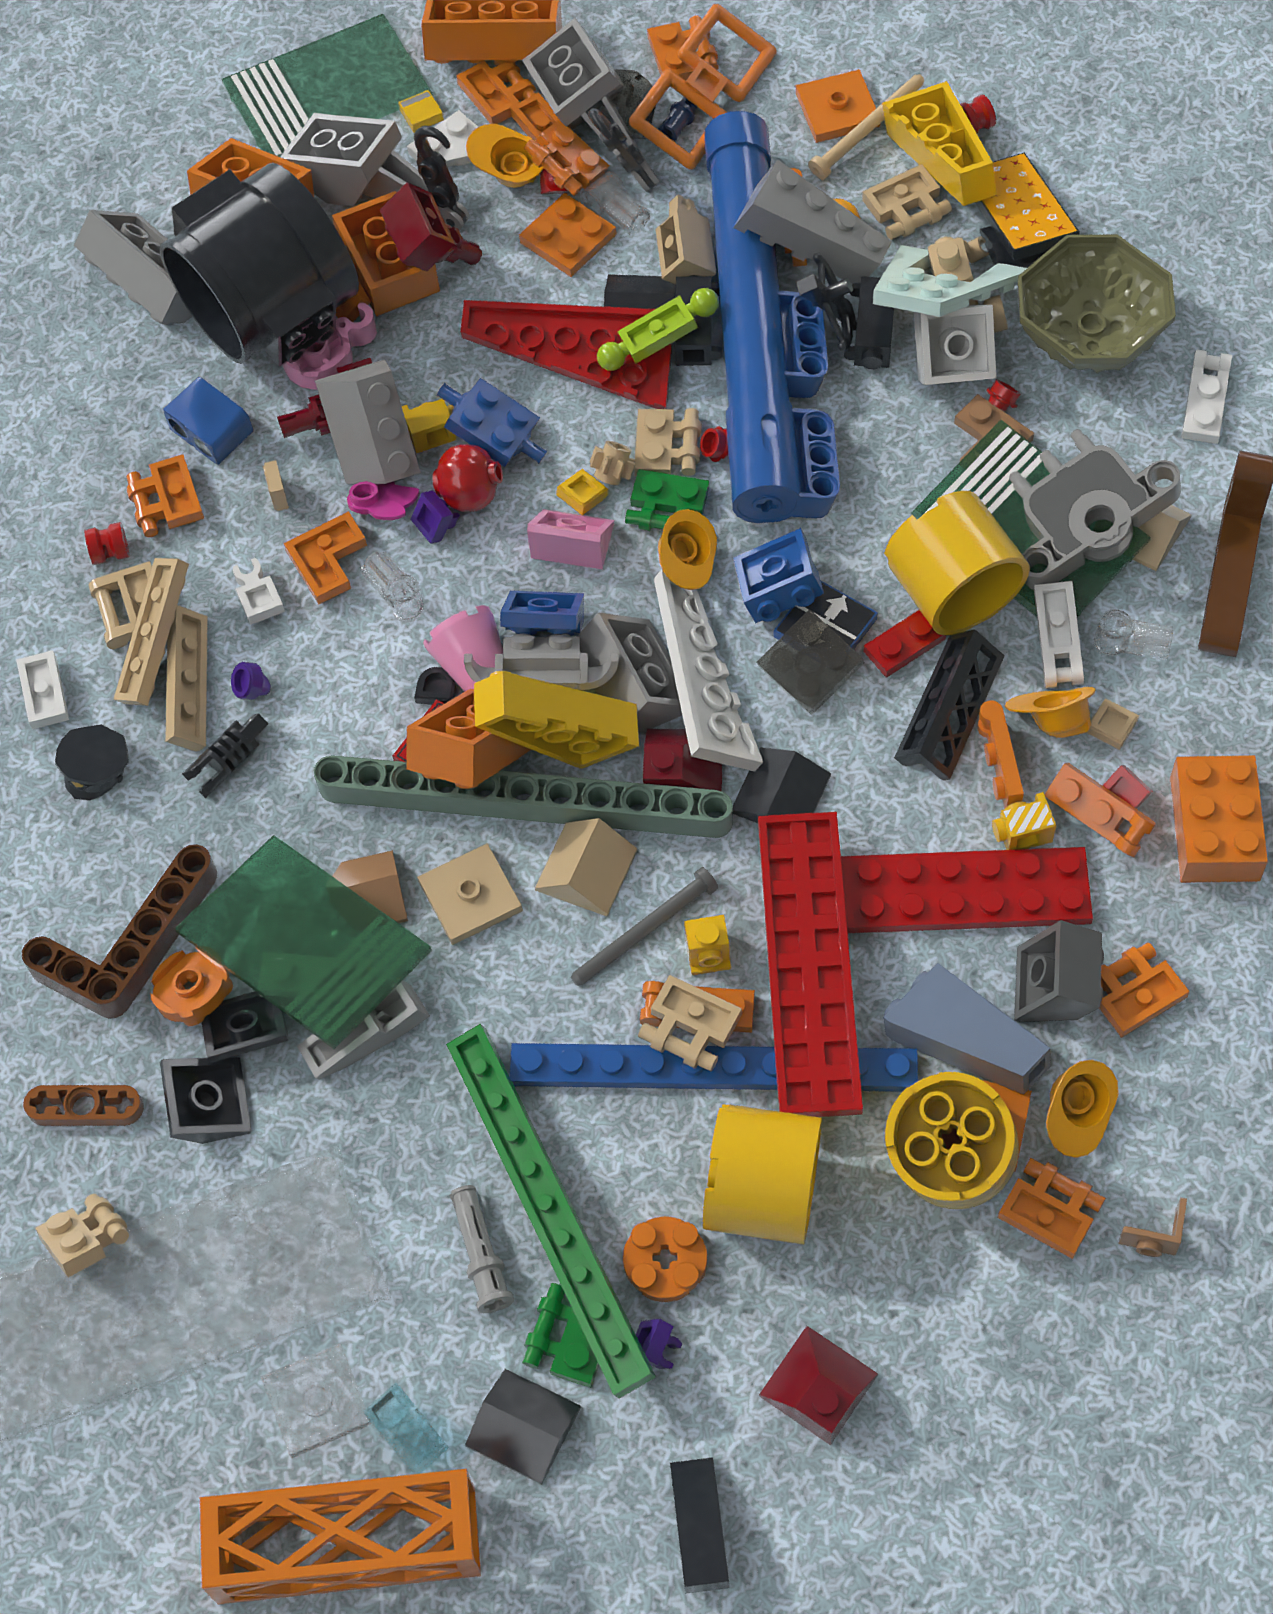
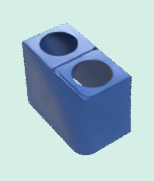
M201 377L196 378L163 408L170 430L218 465L254 432L246 411ZM179 424L187 437L179 434L173 427ZM194 438L199 439L206 445L212 457L206 455L196 445Z

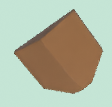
M393 850L341 862L326 885L331 908L356 933L366 931L379 917L385 921L378 928L385 927L388 923L394 925L408 921Z

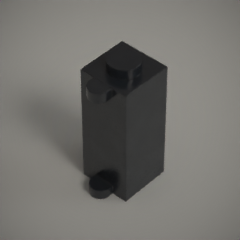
M691 275L676 277V297L680 296L685 305L690 303L692 294L700 288H709L717 296H720L719 283H711V276ZM696 315L693 317L698 328L675 341L676 366L712 365V360H718L722 357V348L712 346V315L708 317Z
M861 276V283H853V291L850 292L851 296L859 297L855 346H850L844 351V358L854 360V366H863L866 369L889 368L894 308L873 304L874 289L881 279L880 277Z

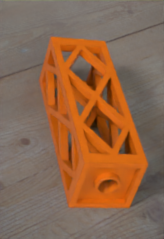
M467 1468L200 1497L202 1589L217 1604L481 1576L475 1487ZM451 1501V1509L439 1503ZM384 1509L355 1532L348 1529V1527L371 1510ZM402 1510L431 1524L396 1552L366 1538ZM347 1513L336 1522L321 1516ZM272 1521L241 1545L234 1543V1538L256 1522ZM288 1523H292L316 1535L315 1538L280 1564H276L252 1552L253 1549ZM442 1531L450 1533L425 1553L413 1554ZM328 1542L336 1545L311 1565L298 1566ZM454 1545V1550H447ZM347 1551L362 1558V1560L334 1562ZM234 1564L250 1572L235 1573Z

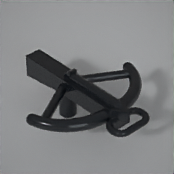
M815 253L813 260L818 265V278L812 274L797 281L800 296L812 302L813 308L817 306L825 311L838 338V349L845 351L851 346L853 331H856L857 327L852 303L844 297V295L853 291L852 284L848 278L838 282L827 261L820 253ZM825 278L829 284L828 287L825 286ZM837 319L841 322L842 330L838 324Z

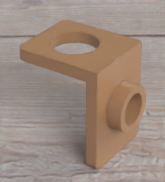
M1181 1197L1177 1204L1172 1235L1124 1226L1118 1244L1136 1247V1251L1139 1254L1149 1257H1159L1162 1253L1175 1256L1181 1244L1187 1199Z

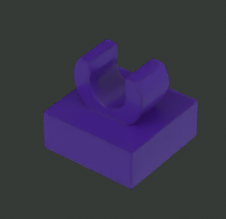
M432 490L421 493L410 520L428 542L432 544L440 542L447 529L455 527L460 514L458 512L452 513L444 499H440Z
M662 1319L642 1320L637 1329L636 1336L651 1366L658 1369H672L674 1364L664 1358L663 1351L666 1346L672 1349H681L682 1342L677 1337L670 1336L674 1326Z

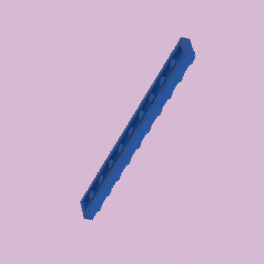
M511 1044L510 1079L514 1086L777 1090L774 1047L725 1046L722 1048L719 1046H707L705 1051L718 1056L714 1069L709 1071L700 1066L693 1068L683 1063V1058L666 1050L661 1053L651 1048V1045ZM858 1048L861 1091L903 1092L907 1087L918 1082L917 1049Z

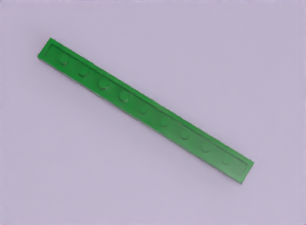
M478 1024L446 1045L613 1395L620 1399L656 1378V1375L487 1029L483 1025Z

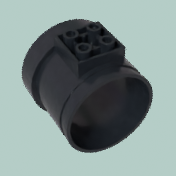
M269 163L242 182L229 169L171 207L175 237L167 239L160 245V256L164 268L192 317L210 340L227 357L236 363L243 364L250 359L251 355L264 349L276 365L280 367L286 362L293 363L297 361L315 342L318 344L323 343L333 335L334 329H336V308L357 295L359 291L357 272L341 236L328 215L308 189L287 169L279 164Z

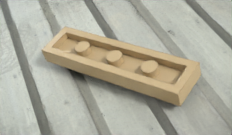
M174 558L154 559L113 700L129 705L148 706L150 697L155 689V680L160 662L165 654V645L169 631L175 620V611L181 590L185 585L188 563Z
M177 605L175 620L171 625L167 638L165 742L196 752L206 747L208 616Z

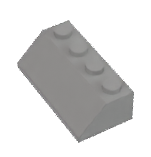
M89 210L74 244L85 255L84 259L106 273V278L110 282L122 287L129 293V299L145 307L151 313V318L156 322L164 325L185 323L192 317L170 281L160 256V245L167 238L138 213Z

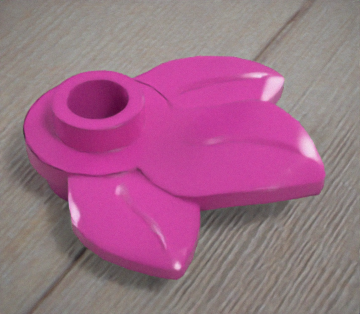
M367 481L359 482L350 488L347 504L349 509L355 513L370 514L380 520H396L406 515L405 509L417 500L420 494L419 488L394 484L395 481L386 484H374Z

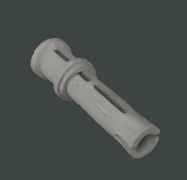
M473 1185L458 1187L451 1191L450 1199L454 1205L470 1260L467 1275L470 1280L474 1281L478 1294L477 1310L480 1313H492L505 1309L514 1302V1296L506 1288L502 1274L505 1267L503 1260L499 1256L494 1255L486 1223L476 1195V1188Z

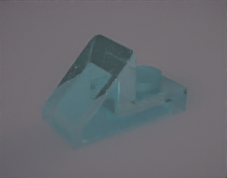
M394 1383L363 1411L374 1431L387 1442L412 1474L422 1473L449 1448L397 1383Z

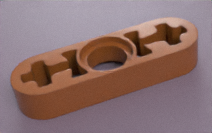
M40 1085L32 1088L26 1094L23 1101L24 1111L33 1123L40 1126H127L135 1123L141 1117L144 1110V1104L140 1095L133 1087L128 1085ZM85 1096L93 1098L95 1104L89 1113L77 1115L73 1112L74 1104L79 1098ZM105 1096L109 1105H119L122 1103L123 1098L127 1097L133 1106L126 1107L125 1113L120 1114L117 1107L104 1106L102 1097ZM47 1097L51 1104L63 1105L65 1114H62L63 1112L59 1106H48L45 1108L44 1113L40 1114L35 1105L42 1104L43 1098Z

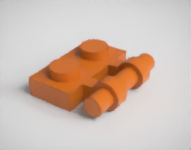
M692 16L689 19L691 28L682 31L679 22L647 29V37L660 75L665 70L670 69L686 81L694 71L679 59L678 51L702 20L700 16ZM709 32L699 45L698 51L694 53L718 70V54L715 46L710 44Z
M484 60L456 75L457 83L490 124H499L511 117L510 107L519 103V100L523 101L536 94V87L529 79H524L521 76L520 68L515 62L507 63L494 60L496 67L491 69ZM503 81L506 83L510 82L511 86L507 88Z
M560 119L540 133L536 141L532 138L524 146V150L532 156L531 161L538 168H545L555 178L554 183L561 189L566 188L573 196L582 187L586 189L603 176L610 166L573 130L565 126Z
M183 454L149 464L152 474L150 477L142 479L139 472H131L126 476L128 482L127 494L129 500L135 504L137 510L134 514L137 525L143 529L145 537H154L158 534L156 524L161 519L166 518L169 529L204 519ZM158 493L160 502L150 505L149 496Z
M1149 942L1139 948L1131 947L1122 953L1121 959L1109 966L1104 964L1101 966V987L1108 995L1102 998L1099 1009L1121 1038L1185 1000L1190 992L1166 960L1153 968L1147 961L1155 957L1157 953ZM1130 971L1137 975L1135 979L1123 986L1118 981L1120 977Z
M1030 1158L1023 1172L1037 1179L1033 1186L1018 1178L1000 1209L998 1218L1073 1259L1094 1220L1080 1212V1209L1085 1205L1098 1213L1106 1198L1092 1191V1185L1082 1180L1080 1183H1077L1059 1173L1057 1166L1049 1162L1044 1165ZM1049 1187H1052L1071 1199L1066 1204L1047 1194L1046 1191Z

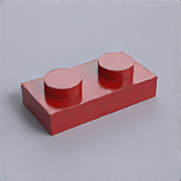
M918 610L866 643L863 652L887 678L946 640L947 635L936 633L921 611Z

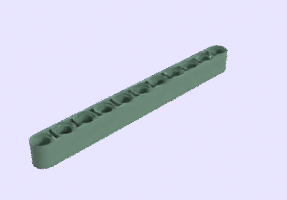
M332 755L321 758L314 767V777L322 798L332 803L557 824L600 818L612 829L708 838L723 837L731 831L733 826L732 800L726 793L718 790L499 771L477 787L463 789L457 787L453 782L442 779H427L421 773L406 770L407 762ZM336 776L341 777L336 782H326L329 778ZM370 780H378V782L375 785H364L366 782ZM406 784H417L412 789H401ZM445 787L455 788L453 791L449 793L439 792L441 789ZM484 790L493 791L488 796H478ZM521 794L531 795L526 800L515 799L518 795ZM560 797L569 798V801L563 804L554 803L555 799ZM597 801H605L608 803L603 807L592 806V804ZM636 804H642L646 806V808L641 811H635L630 809L632 806ZM673 808L685 810L681 814H671L669 812ZM713 811L722 812L724 814L719 818H712L708 816V814Z

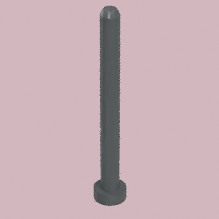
M704 867L694 872V881L575 970L571 976L576 986L585 984L706 891L711 895L719 889L717 882L709 871Z

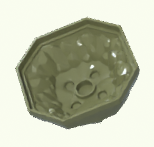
M1118 234L1066 235L1018 276L1019 316L1024 331L1038 348L1048 353L1050 359L1059 361L1070 370L1091 369L1096 373L1105 370H1121L1133 362L1142 352L1148 351L1159 335L1175 321L1176 312L1172 274Z

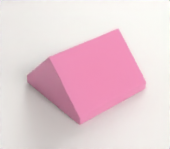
M543 509L528 523L527 527L531 558L603 570L614 520Z

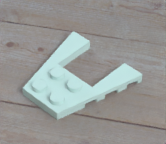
M901 245L874 289L873 304L940 317L969 306V299L978 301L989 299L992 290L1000 288L999 292L1002 293L1013 290L1014 282H1018V276L1027 268L998 263L973 281L965 282L958 280V277L952 274H939L937 276L924 274V270L931 266L928 250Z

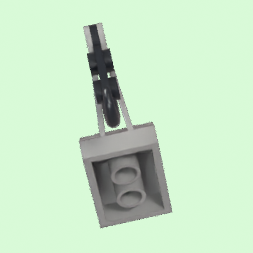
M574 18L522 61L560 121L572 130L580 123L586 121L599 135L609 151L615 153L624 169L628 173L631 172L641 187L648 192L660 180L645 160L612 102V99L626 87L586 30ZM603 105L606 106L615 121L612 125L604 114L598 110Z
M313 113L280 156V158L311 169L314 194L328 204L354 206L363 194L375 199L393 191L398 192L408 182L432 193L445 224L451 226V228L456 227L460 231L469 219L468 210L457 202L459 200L458 187L450 175L445 158L440 153L432 150L427 137H433L441 142L444 148H450L451 144L447 137L434 127L421 126L415 132L414 143L417 149L416 163L418 170L394 151L402 135L396 122L393 120Z

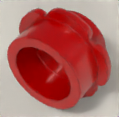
M996 379L992 387L986 389L987 393L990 394L988 401L995 407L1006 411L1009 406L1017 408L1018 404L1016 401L1021 394L1009 384Z
M721 426L707 429L701 437V452L705 457H709L712 462H719L728 456L727 431Z

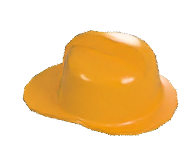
M485 124L474 129L468 136L466 151L472 164L496 177L498 182L506 187L518 188L530 182L533 183L544 169L543 167L538 168L531 161L532 156L524 150V146L532 138L498 124Z
M685 509L671 515L664 526L658 541L659 562L665 575L680 588L688 590L700 589L710 579L717 547V536L710 521L698 511Z
M1082 687L1067 691H1040L1023 694L1006 701L1005 708L1013 712L1031 713L1039 729L1056 738L1070 737L1086 733L1090 729L1088 698L1095 693L1096 689L1093 687Z
M1095 1060L1079 1061L1058 1076L1052 1084L1050 1107L1046 1120L1047 1133L1054 1148L1065 1156L1073 1158L1087 1156L1097 1148L1103 1138L1119 1095L1118 1081L1113 1071L1104 1063Z

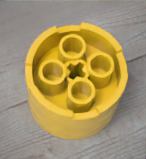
M957 491L937 498L938 506L929 510L920 518L916 519L914 515H911L892 535L884 553L888 558L890 570L934 631L941 635L965 632L993 617L1019 593L1030 571L1027 560L977 494L971 491Z
M938 1072L939 1074L923 1078L912 1086L907 1087L896 1099L887 1118L885 1143L895 1171L916 1195L938 1207L967 1209L989 1201L1009 1182L1018 1160V1135L1009 1109L1000 1095L991 1086L979 1078L965 1073ZM953 1129H957V1134L962 1143L960 1145L953 1144L950 1150L946 1149V1144L941 1139L942 1134L950 1135Z
M722 1104V1108L719 1107L711 1145L708 1183L704 1196L703 1229L805 1245L818 1164L822 1118Z

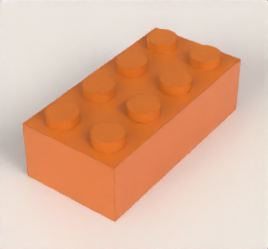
M427 0L421 22L425 61H435L436 63L444 64L452 60H467L470 63H481L484 60H500L506 63H513L523 60L562 29L561 0Z

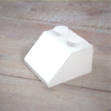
M969 305L940 317L914 312L918 381L924 385L996 378L993 305Z

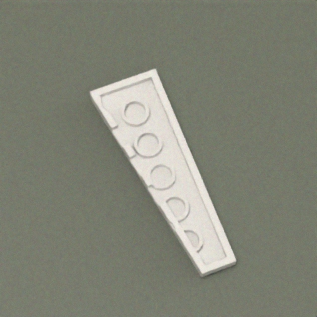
M660 570L654 578L691 756L755 772L763 763L749 723H742L737 709L741 706L737 693L730 692L726 678L730 674L726 664L722 663L715 653L714 648L718 643L712 628L709 626L708 617L697 589L688 590L680 588L670 581L663 570Z

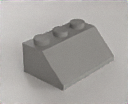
M385 360L315 380L346 484H356L364 481L374 484H386L421 473L392 371Z
M598 613L576 636L579 637L580 653H587L588 667L602 666L608 661L610 653H618L619 662L617 670L608 682L595 688L598 695L637 704L638 732H646L647 728H655L682 716L671 659L650 620Z

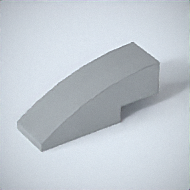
M398 978L367 1001L327 1042L322 1037L354 1004L336 1016L318 1035L314 1033L300 1043L297 1047L315 1078L322 1079L352 1065L406 1034L429 1018V1013L413 987Z

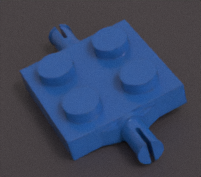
M480 378L473 388L463 395L446 385V383L439 389L436 396L454 407L453 413L448 418L444 428L470 445L481 447L488 452L491 459L499 462L503 467L508 464L512 457L521 452L535 460L538 464L544 458L547 450L529 440L531 432L540 417L496 387Z

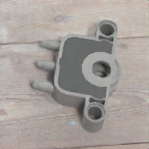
M1076 429L1071 433V438L1081 453L1062 465L1049 450H1045L1040 454V459L1050 473L1048 476L1031 486L1018 471L1012 472L1009 480L1024 500L1026 521L1031 531L1039 540L1022 555L1029 563L1030 568L1036 564L1048 566L1041 573L1029 571L1025 584L1034 590V585L1059 582L1084 565L1085 558L1102 562L1121 556L1130 546L1133 538V526L1140 527L1179 499L1181 482L1178 467L1173 462L1160 460L1152 463L1135 475L1115 450L1104 445L1095 446L1087 435H1084L1080 429ZM1161 479H1168L1173 482L1170 486L1164 488L1154 485ZM1105 519L1113 523V526L1105 532L1097 533L1089 529V526L1097 520Z

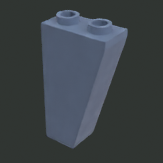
M939 963L929 972L923 971L912 983L911 990L902 999L897 998L893 1000L885 1010L883 1017L885 1034L891 1040L911 1049H917L921 1053L1021 1094H1025L1051 1067L1050 1047Z

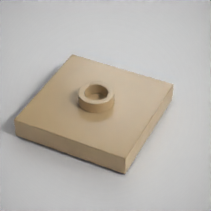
M488 843L417 877L422 890L452 945L523 911L520 901Z

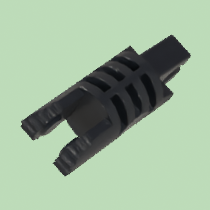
M259 713L252 715L243 725L236 720L182 775L189 781L195 778L207 764L217 772L201 786L199 791L206 799L260 745L255 738L268 725V722Z

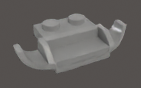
M521 633L515 634L512 637H504L503 654H495V667H482L475 662L472 654H464L466 672L474 682L490 677V674L496 671H508L513 674L578 690H588L604 685L613 677L619 662L618 653H610L608 661L602 666L588 667L587 653H580L579 637H571L568 634L533 637L530 634Z

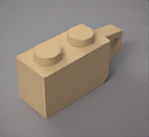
M677 195L669 202V218L655 229L662 279L676 285V277L698 275L711 276L712 278L716 274L709 218L698 214L694 201Z

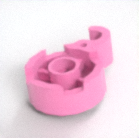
M359 303L360 322H351L345 317L336 319V329H334L333 335L328 340L320 344L315 342L306 349V352L300 359L293 363L286 362L283 364L288 378L299 387L316 390L315 380L337 374V367L353 363L352 347L365 346L371 343L377 334L371 307L365 303Z

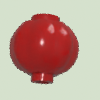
M460 444L449 448L441 456L438 467L433 472V486L438 497L444 498L445 503L451 508L462 512H475L484 509L492 502L496 494L497 484L503 481V471L500 463L497 461L493 462L488 452L481 447Z

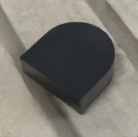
M432 667L425 670L417 681L414 697L415 703L432 705L436 699L444 704L455 697V681L442 667Z

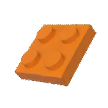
M563 193L519 234V240L521 244L572 277L617 233L616 226L568 194Z

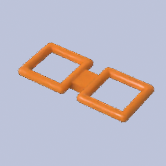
M712 5L678 51L679 59L694 71L685 81L670 69L665 70L629 118L630 126L687 169L692 170L696 168L705 155L704 133L689 153L645 119L669 87H672L713 119L718 115L727 113V111L713 102L718 94L722 91L734 101L742 102L775 57L777 52L775 46L721 5ZM717 21L721 22L760 52V55L738 85L694 53Z

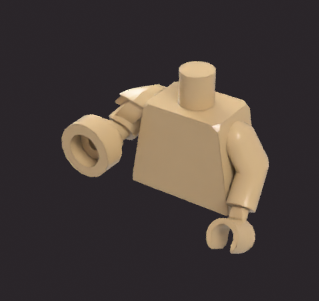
M946 236L939 238L934 244L927 247L932 274L934 276L952 274L957 276L960 281H973L969 263L977 262L989 255V252H985L981 247L982 244L986 243V240L982 236L968 243L960 237L952 238ZM1000 295L984 300L982 305H993L994 333L1008 330ZM969 299V305H978V301Z

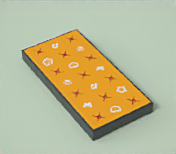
M1025 152L993 161L997 195L975 203L1013 261L1046 252L1066 235H1080V231Z

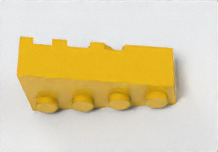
M947 81L882 103L888 136L919 165L923 164L929 174L963 206L997 195L993 162Z
M508 671L493 672L490 674V677L474 683L475 727L579 769L639 747L637 704L513 674Z

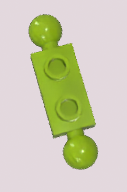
M700 288L692 294L690 303L686 305L682 298L678 296L619 330L618 333L623 342L619 344L615 342L603 344L597 352L599 365L608 371L617 370L624 364L625 356L631 354L635 363H638L695 330L698 326L693 317L696 315L708 317L716 312L719 305L717 294L709 288Z

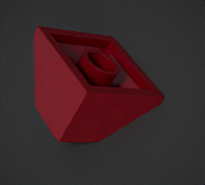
M647 728L644 743L643 784L722 791L723 764L692 757L686 729Z
M806 1326L760 1392L759 1397L831 1445L877 1378L878 1373L809 1326Z

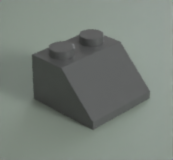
M1060 920L1017 946L1014 1021L1079 1020L1100 1008L1103 998V989L1101 987V966L1104 960L1102 932Z

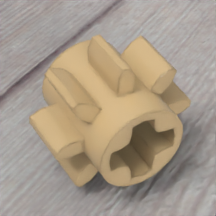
M606 441L603 449L595 446L590 459V467L596 469L594 477L611 485H619L622 477L630 480L636 465L634 463L635 459L629 458L631 449L613 441Z

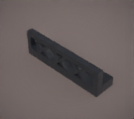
M973 629L949 635L894 758L900 764L911 766L922 763L940 779H951L978 718L980 707L985 702L1005 657L977 630ZM979 650L989 658L984 672L981 673L977 662ZM968 679L971 680L974 694L970 703H966L963 686ZM954 710H957L960 724L956 734H952L949 717ZM943 741L946 754L943 764L932 756L938 742Z

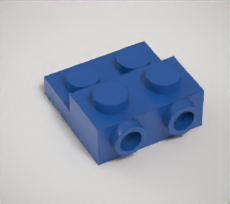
M801 528L733 558L743 603L755 624L760 621H774L781 612L792 607L809 606L813 603L815 597L824 594L818 570L812 561L807 538Z
M510 590L500 611V627H505V630L514 631L516 634L535 635L537 631L550 632L552 635L568 634L573 636L575 633L581 632L584 623V593Z

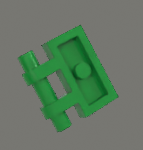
M638 469L630 501L631 506L642 509L641 511L627 509L625 523L638 525L640 530L650 531L651 528L664 529L670 517L655 514L656 510L675 513L679 510L689 509L698 511L703 515L709 492V480Z
M551 1283L546 1297H541L537 1311L540 1315L534 1331L527 1335L524 1344L527 1350L522 1363L527 1367L538 1369L543 1355L552 1357L554 1361L550 1369L551 1375L591 1388L599 1367L598 1361L572 1307L562 1303L565 1295L562 1286ZM556 1319L567 1322L560 1343L549 1339Z

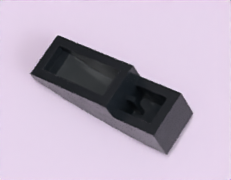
M713 1457L671 1462L670 1469L685 1594L730 1588Z

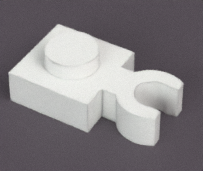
M256 558L251 559L254 569L249 574L241 573L238 565L233 566L236 582L241 586L236 588V592L250 625L285 612L271 576L263 578L260 562Z

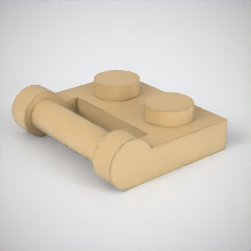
M150 561L95 578L88 584L91 596L98 603L106 629L104 639L109 649L123 647L131 641L152 569ZM118 589L121 591L130 623L121 626L111 598L112 592Z

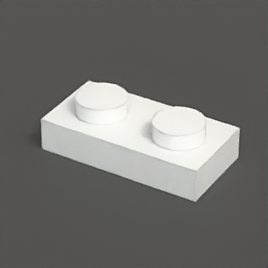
M51 650L17 659L28 721L32 730L68 721L69 716L54 651Z

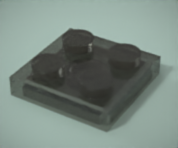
M809 609L756 663L807 713L812 715L865 662L855 650Z

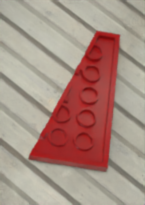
M464 300L460 330L463 339L656 409H667L673 342L638 363H635L631 354L625 356L624 364L614 371L603 369L597 361V352L603 344L607 342L618 344L623 342L618 331L655 309Z

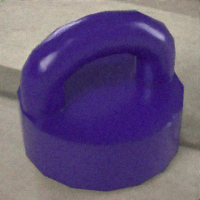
M240 662L231 674V688L234 695L239 699L254 700L258 696H265L270 693V682L257 663Z

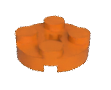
M195 947L198 952L185 954L181 950L170 955L158 966L153 974L151 982L154 988L153 994L150 993L151 1000L159 1012L171 1021L184 1022L187 1026L200 1024L205 1016L213 1012L233 989V982L229 977L228 968L220 956L211 949L204 947ZM188 981L191 983L196 982L192 988L185 989L184 985Z
M666 1216L649 1219L646 1222L637 1224L626 1241L623 1251L625 1274L635 1289L650 1300L658 1302L680 1300L690 1294V1291L696 1288L705 1276L707 1269L705 1243L698 1234L697 1228L690 1222ZM663 1249H668L671 1255L677 1256V1261L670 1262L668 1269H661L660 1262L653 1261L654 1256L660 1255Z

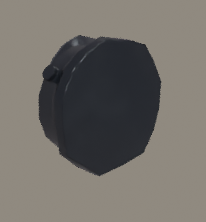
M102 724L70 730L61 739L56 749L55 765L64 775L67 791L74 799L89 801L103 796L117 783H120L123 780L124 768L129 762L128 748L124 735Z

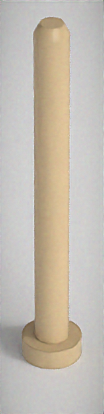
M920 74L914 75L884 102L916 92L924 84L923 76ZM882 104L822 157L814 156L808 162L811 172L819 179L825 180L831 174L830 167L885 120Z

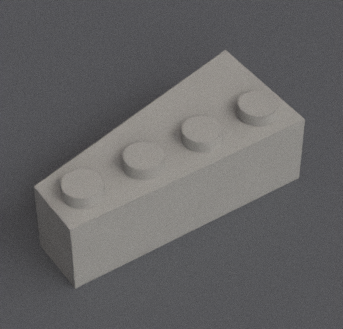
M779 160L773 164L757 184L733 227L742 233H745L748 229L761 235L760 241L770 246L778 243L791 249V255L802 261L809 258L813 260V255L820 253L831 267L835 276L841 279L848 278L852 284L861 283V276L869 277L876 270L892 242Z

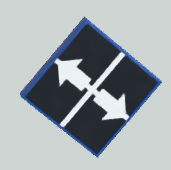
M821 581L824 594L815 597L813 603L809 606L792 607L773 630V637L837 673L875 623L878 612Z

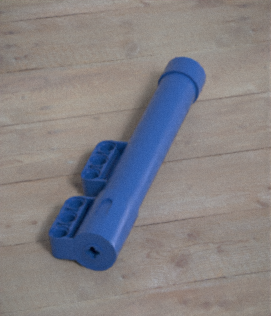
M730 111L718 115L709 122L705 128L704 140L706 167L711 175L728 397L726 431L732 510L737 517L751 523L779 522L790 517L823 518L831 510L840 490L834 423L832 418L823 411L793 408L789 402V397L811 398L815 396L827 373L828 357L823 310L817 306L813 308L812 302L800 296L799 292L779 291L775 244L770 246L760 241L761 235L748 229L745 233H742L733 228L757 184L771 167L769 129L764 119L746 111Z

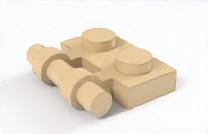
M923 164L866 189L862 194V201L880 224L891 218L895 222L885 228L890 240L901 235L905 238L915 233L916 228L926 223L930 225L942 220V216L952 212L951 204L947 199L937 204L933 200L939 196L940 187ZM917 206L922 210L911 216L906 212Z
M638 409L635 476L638 469L671 474V465H682L681 472L686 476H692L696 473V464L700 462L701 452L700 448L697 447V440L702 432V423L699 420V411L697 409H686L684 419L681 422L674 421V409ZM673 438H683V446L672 448Z
M669 975L651 1007V1015L662 1019V1022L658 1028L644 1023L640 1028L638 1037L651 1043V1048L661 1053L666 1050L683 1058V1063L693 1068L700 1066L712 1071L717 1063L718 1056L705 1051V1048L709 1042L722 1048L725 1047L742 1016V1008ZM676 1026L695 1035L691 1044L672 1035Z
M90 1194L86 1197L85 1206L87 1208L78 1215L71 1208L66 1212L51 1216L45 1223L35 1228L40 1241L68 1278L105 1258L104 1247L113 1242L123 1244L129 1238L126 1222L119 1214L114 1213L113 1206L106 1198L99 1197L97 1194Z

